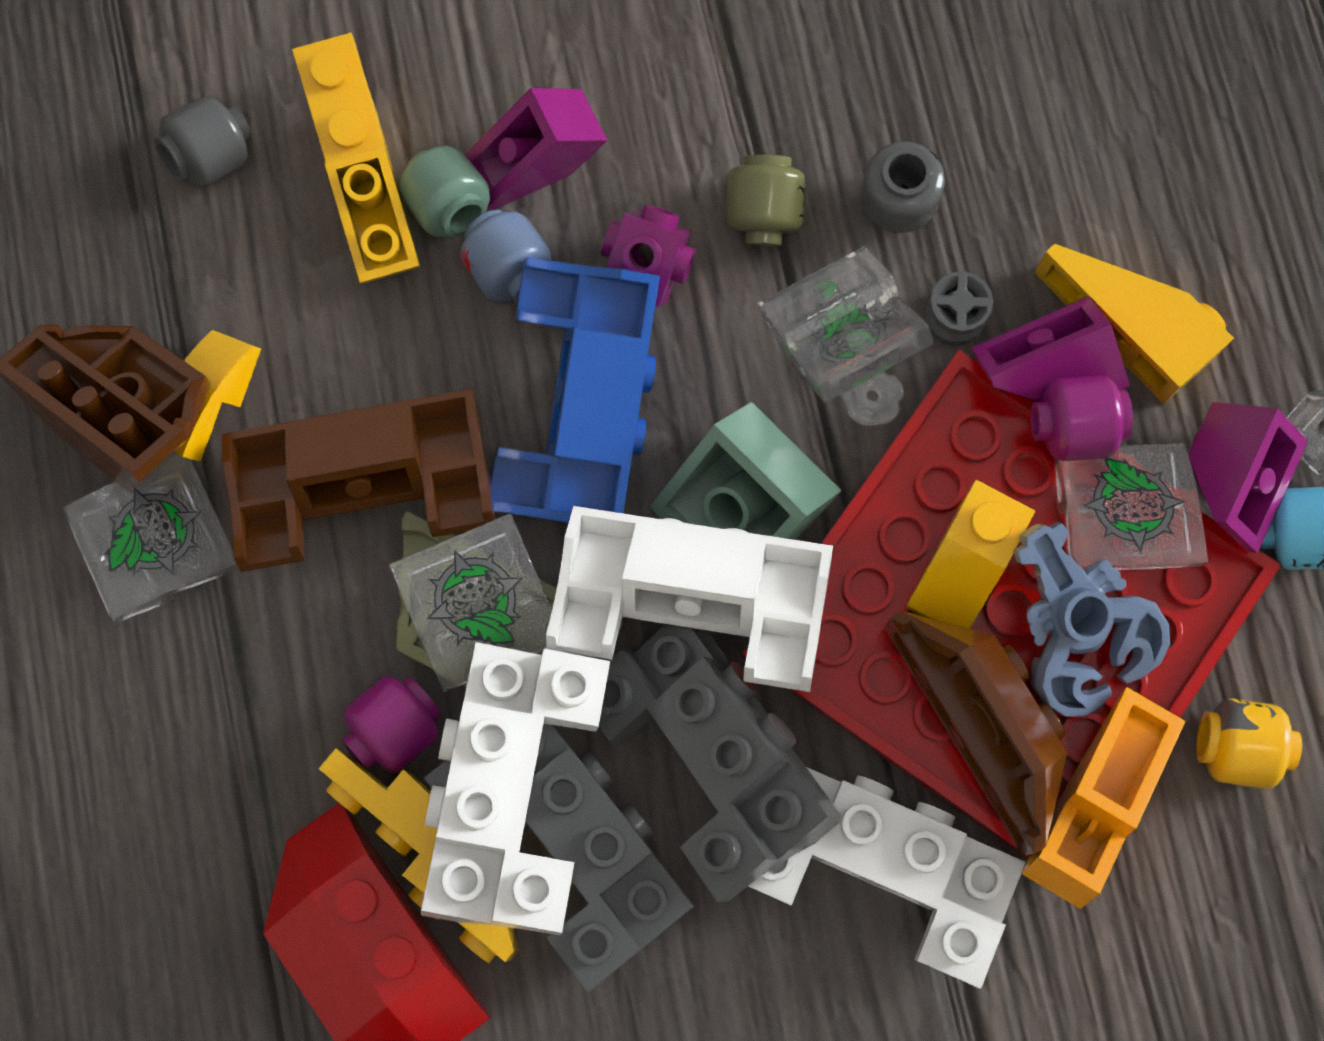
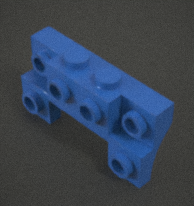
M533 257L524 258L515 321L563 329L564 333L545 454L495 447L491 473L494 511L569 523L573 506L616 513L624 512L632 455L639 456L641 454L646 435L645 418L638 417L642 392H650L655 377L656 358L654 355H648L660 276L624 269L578 265Z

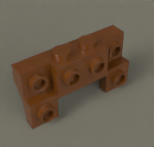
M473 388L222 434V467L231 511L233 558L240 572L305 561L303 520L425 498L427 524L432 537L496 526L491 477L485 458L481 414Z

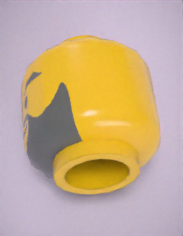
M1232 698L1221 701L1213 712L1206 711L1202 715L1197 732L1196 755L1199 763L1206 764L1209 774L1215 781L1258 789H1270L1279 784L1286 770L1294 771L1299 765L1302 753V737L1299 732L1292 731L1289 717L1281 707Z

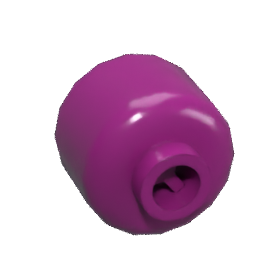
M1105 375L1053 379L1048 383L1043 393L1042 402H1033L1031 428L1035 441H1045L1047 449L1056 460L1076 461L1110 458L1118 451L1121 442L1128 441L1132 434L1133 411L1129 394L1125 389L1118 390L1114 381Z
M384 676L345 707L343 719L350 733L341 742L365 770L376 763L389 773H398L435 743L438 737V728L435 721L441 717V713L428 694L411 677L408 676L401 682L392 676Z

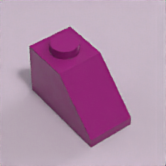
M530 88L474 144L465 156L488 183L490 201L487 210H495L572 175L608 140L582 89Z
M1089 296L971 348L975 359L993 387L1042 402L1043 393L1048 383L1056 378L1105 375L1114 381L1118 390L1130 386L1112 325Z
M1212 402L1201 428L1195 435L1193 445L1187 457L1214 521L1247 552L1258 553L1308 440L1278 408Z

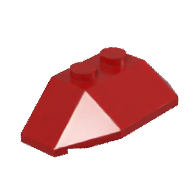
M338 803L287 840L263 935L334 1041H461L491 1018L348 809Z

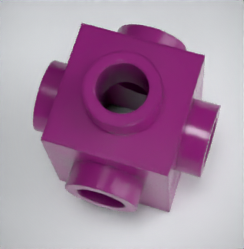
M644 204L642 213L634 210L623 214L621 222L615 220L611 222L603 241L601 256L609 258L606 268L624 269L660 276L655 305L660 307L669 301L675 282L684 285L692 267L696 249L687 246L692 231L677 226L680 218L679 215L656 206ZM644 244H647L653 250V261L645 256L643 251Z

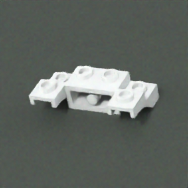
M573 506L564 538L558 585L546 632L547 649L612 660L622 617L750 637L744 666V682L810 692L833 546L753 534L737 528L721 529L683 523L672 518L655 519Z
M475 643L460 721L446 718L438 759L451 761L446 787L432 785L424 824L426 827L437 828V834L421 909L422 916L460 923L517 928L559 936L562 934L575 862L531 855L519 851L543 724L596 732L600 722L610 661L550 649H543L542 655Z
M807 768L841 814L843 820L814 845L776 865L748 885V887L778 899L783 903L792 905L812 858L919 906L933 910L914 960L981 989L1006 926L1002 922L1024 868L1025 861L969 838L966 833L952 828L955 816L923 802H918L915 811L890 801L894 790L879 782L857 775L853 785L844 780L841 782Z

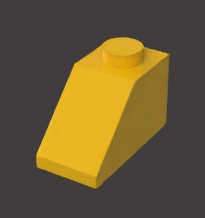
M975 480L959 505L905 608L923 617L970 629L1006 569L1014 550L1020 542L1019 535L1028 527L1035 510Z

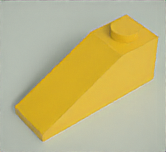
M1057 244L1051 246L1045 252L1034 272L1066 306L1088 296L1112 325L1123 364L1163 404L1216 358L1234 339L1226 330V324L1221 315L1210 305L1199 303L1190 293Z

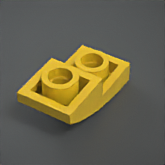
M211 330L185 358L184 361L206 376L210 382V387L190 436L176 453L177 455L201 462L222 402L241 407L261 348Z

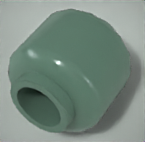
M450 146L433 147L413 156L402 173L398 187L402 203L415 220L430 236L438 238L464 237L465 230L469 224L487 212L490 201V189L486 180L461 150Z

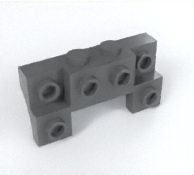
M665 624L636 652L631 653L620 650L610 660L599 727L609 742L622 744L633 733L654 718L718 811L711 820L683 843L680 848L716 902H729L770 869L796 853L814 845L842 821L843 817L792 747L796 744V738L792 731L778 716L773 713H766L755 697L759 692L757 684L743 681L744 668L735 662H729L707 630Z
M543 724L525 822L554 859L575 862L571 881L589 904L564 923L560 936L551 934L546 939L588 993L693 908L694 905L645 844L655 834L631 803L620 811L604 790L611 786L614 781L592 753L589 752L579 759L553 725ZM444 761L424 777L431 788L432 785L446 787L451 761Z

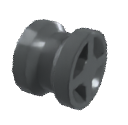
M965 271L952 272L942 277L932 290L924 314L926 327L931 335L941 343L952 346L965 345L976 339L992 312L994 302L991 289L979 276ZM946 308H949L956 315V321L948 311H944Z

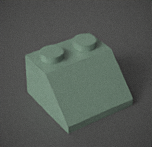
M750 402L712 426L649 507L660 519L672 518L688 524L721 529L737 528L748 533L797 540L842 490L758 407Z

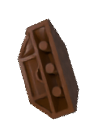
M39 325L0 358V377L64 442L130 493L148 477L153 475L187 441L210 387V382L205 375L134 326L86 325L62 330L59 325Z
M904 611L894 615L884 626L885 631L1022 856L1035 854L1047 845L1067 751L1060 742V739L1065 737V731L1051 707L1045 702L1038 705L1024 682L1029 679V673L1021 657L1010 645L1002 648L996 636Z

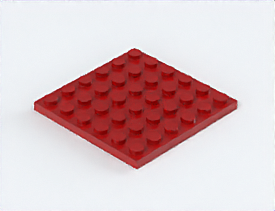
M958 350L821 544L832 545L833 550L810 692L785 689L1021 855L884 629L889 619L901 611L916 614L905 607L959 505L975 480L1035 510L1026 530L1035 524H1043L1049 527L1055 522L1062 523L1070 531L1062 549L1067 555L1072 556L1077 565L1081 566L1084 570L1098 560H1108L1112 567L1120 572L1121 578L1126 580L1127 587L1123 590L1106 592L1105 595L1108 598L1133 595L1155 602L1169 624L1170 646L1162 663L1143 678L1128 684L1121 682L1116 676L1129 663L1133 650L1127 654L1124 664L1120 666L1111 665L1109 650L1115 623H1113L1104 644L1097 651L1087 654H1069L1067 661L1091 666L1103 676L1099 681L1088 680L1084 682L1081 690L1094 689L1106 683L1110 686L1113 694L1103 706L1087 716H1062L1054 711L1065 731V737L1060 739V742L1067 751L1056 805L1097 732L1126 687L1181 718L1281 564L1260 550L1258 553L1247 552L1214 519L1187 501L1174 506L1173 519L1169 525L1174 535L1163 532L1153 539L1144 541L1141 554L1134 541L1124 540L1113 534L1104 537L1106 528L1099 521L1095 510L1081 505L1093 501L1094 490L1099 482L1093 474L1101 476L1100 472H1110L1105 458L1076 461H1060L1053 458L1046 447L1045 441H1035L1033 437L1031 407L1033 402L1037 401L993 387L978 362L961 350ZM1116 454L1108 458L1123 461V459ZM1117 490L1115 494L1119 497H1114L1111 501L1106 500L1104 506L1109 509L1108 512L1110 513H1105L1109 521L1115 522L1113 514H1118L1119 518L1117 519L1133 522L1138 525V520L1162 518L1165 515V511L1160 512V506L1163 505V501L1157 494H1162V492L1142 490L1143 494L1139 498L1140 492L1131 491L1123 493L1126 496L1125 498L1121 495V490ZM1170 491L1174 498L1184 500L1172 491ZM1150 499H1153V500L1156 502V504H1158V505H1157L1156 509H1154V508L1150 507L1149 505H1147V504H1145V503H1143V502H1140V501H1141V500H1142V501L1145 500L1144 502H1146V503H1147V502H1151V503H1152L1151 505H1152V506H1155V503H1154L1152 500H1150ZM1114 500H1122L1123 502H1128L1124 503L1116 510H1113L1110 507L1112 506V502ZM1115 501L1113 507L1115 508L1117 503L1121 504L1123 502ZM1157 512L1159 516L1153 517L1152 513ZM1132 513H1138L1140 515L1139 518H1133L1131 516ZM1021 541L1019 542L1017 548L1022 545ZM1013 553L1006 569L970 629L995 635L1002 648L1010 645L1015 649L1029 673V679L1024 683L1039 705L1042 702L1030 685L1031 663L1035 657L1040 658L1050 635H1047L1043 645L1038 646L1034 643L1027 620V608L1041 600L1035 577L1036 567L1035 564H1020L1016 562L1015 554ZM747 647L746 650L743 652L742 657H741V658L744 659L745 661H746V656H747L748 647ZM1024 855L1023 857L1028 860L1030 855Z

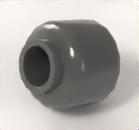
M206 96L198 98L165 115L161 119L159 126L160 136L155 138L154 144L163 166L178 183L186 180L194 187L200 188L217 182L245 165L248 156L246 141L251 139V130L238 108L235 106L226 108L214 97Z
M893 142L879 149L868 162L860 191L862 207L869 219L881 229L894 233L912 232L926 225L936 213L945 187L943 166L933 152L924 145L914 142Z

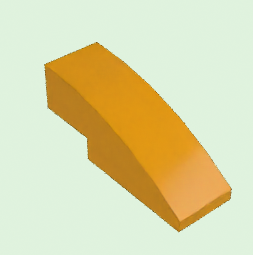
M1126 687L1097 732L1054 809L1046 847L1030 855L1021 874L1079 909L1101 893L1125 838L1136 830L1186 721Z

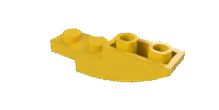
M352 33L292 49L360 284L420 268L392 162Z
M335 748L319 767V770L332 780L326 791L353 814L356 815L364 807L379 819L382 824L375 831L376 834L401 855L406 857L412 848L419 853L402 876L415 886L408 896L422 908L437 834V828L424 826L431 790L416 776L404 769L392 784L387 787L368 770H365L348 753ZM458 922L465 928L459 939L487 963H490L496 955L504 962L511 961L519 951L514 928Z

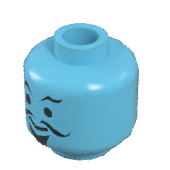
M1324 487L1286 489L1261 545V549H1274L1276 561L1281 564L1283 569H1324Z

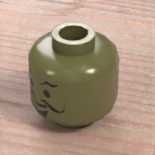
M760 154L743 156V164L731 169L726 178L725 222L727 226L734 231L746 233L745 244L753 246H782V234H792L803 227L805 222L806 176L799 169L792 167V158Z

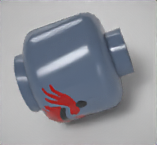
M491 210L477 217L465 230L460 252L464 268L483 295L497 303L518 302L524 258L533 257L553 260L549 247L529 219L514 211Z

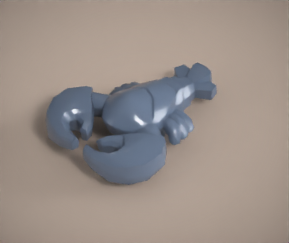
M1055 522L1049 527L1043 524H1035L1019 535L1022 545L1014 550L1016 562L1020 564H1035L1036 567L1035 577L1041 600L1027 608V620L1034 643L1041 646L1045 643L1047 635H1050L1040 658L1035 657L1031 663L1030 685L1042 703H1047L1058 714L1062 716H1087L1103 706L1113 693L1110 686L1106 683L1094 689L1081 690L1084 682L1088 680L1099 681L1103 676L1091 666L1067 661L1069 654H1087L1097 651L1104 644L1113 623H1115L1109 650L1111 665L1120 666L1124 664L1127 654L1133 650L1129 663L1116 676L1121 682L1128 684L1143 678L1162 663L1170 646L1169 624L1155 602L1133 595L1108 598L1105 593L1113 590H1123L1127 587L1126 580L1121 578L1120 572L1113 568L1108 560H1098L1084 570L1081 566L1077 565L1072 556L1067 555L1062 549L1070 532L1062 523Z

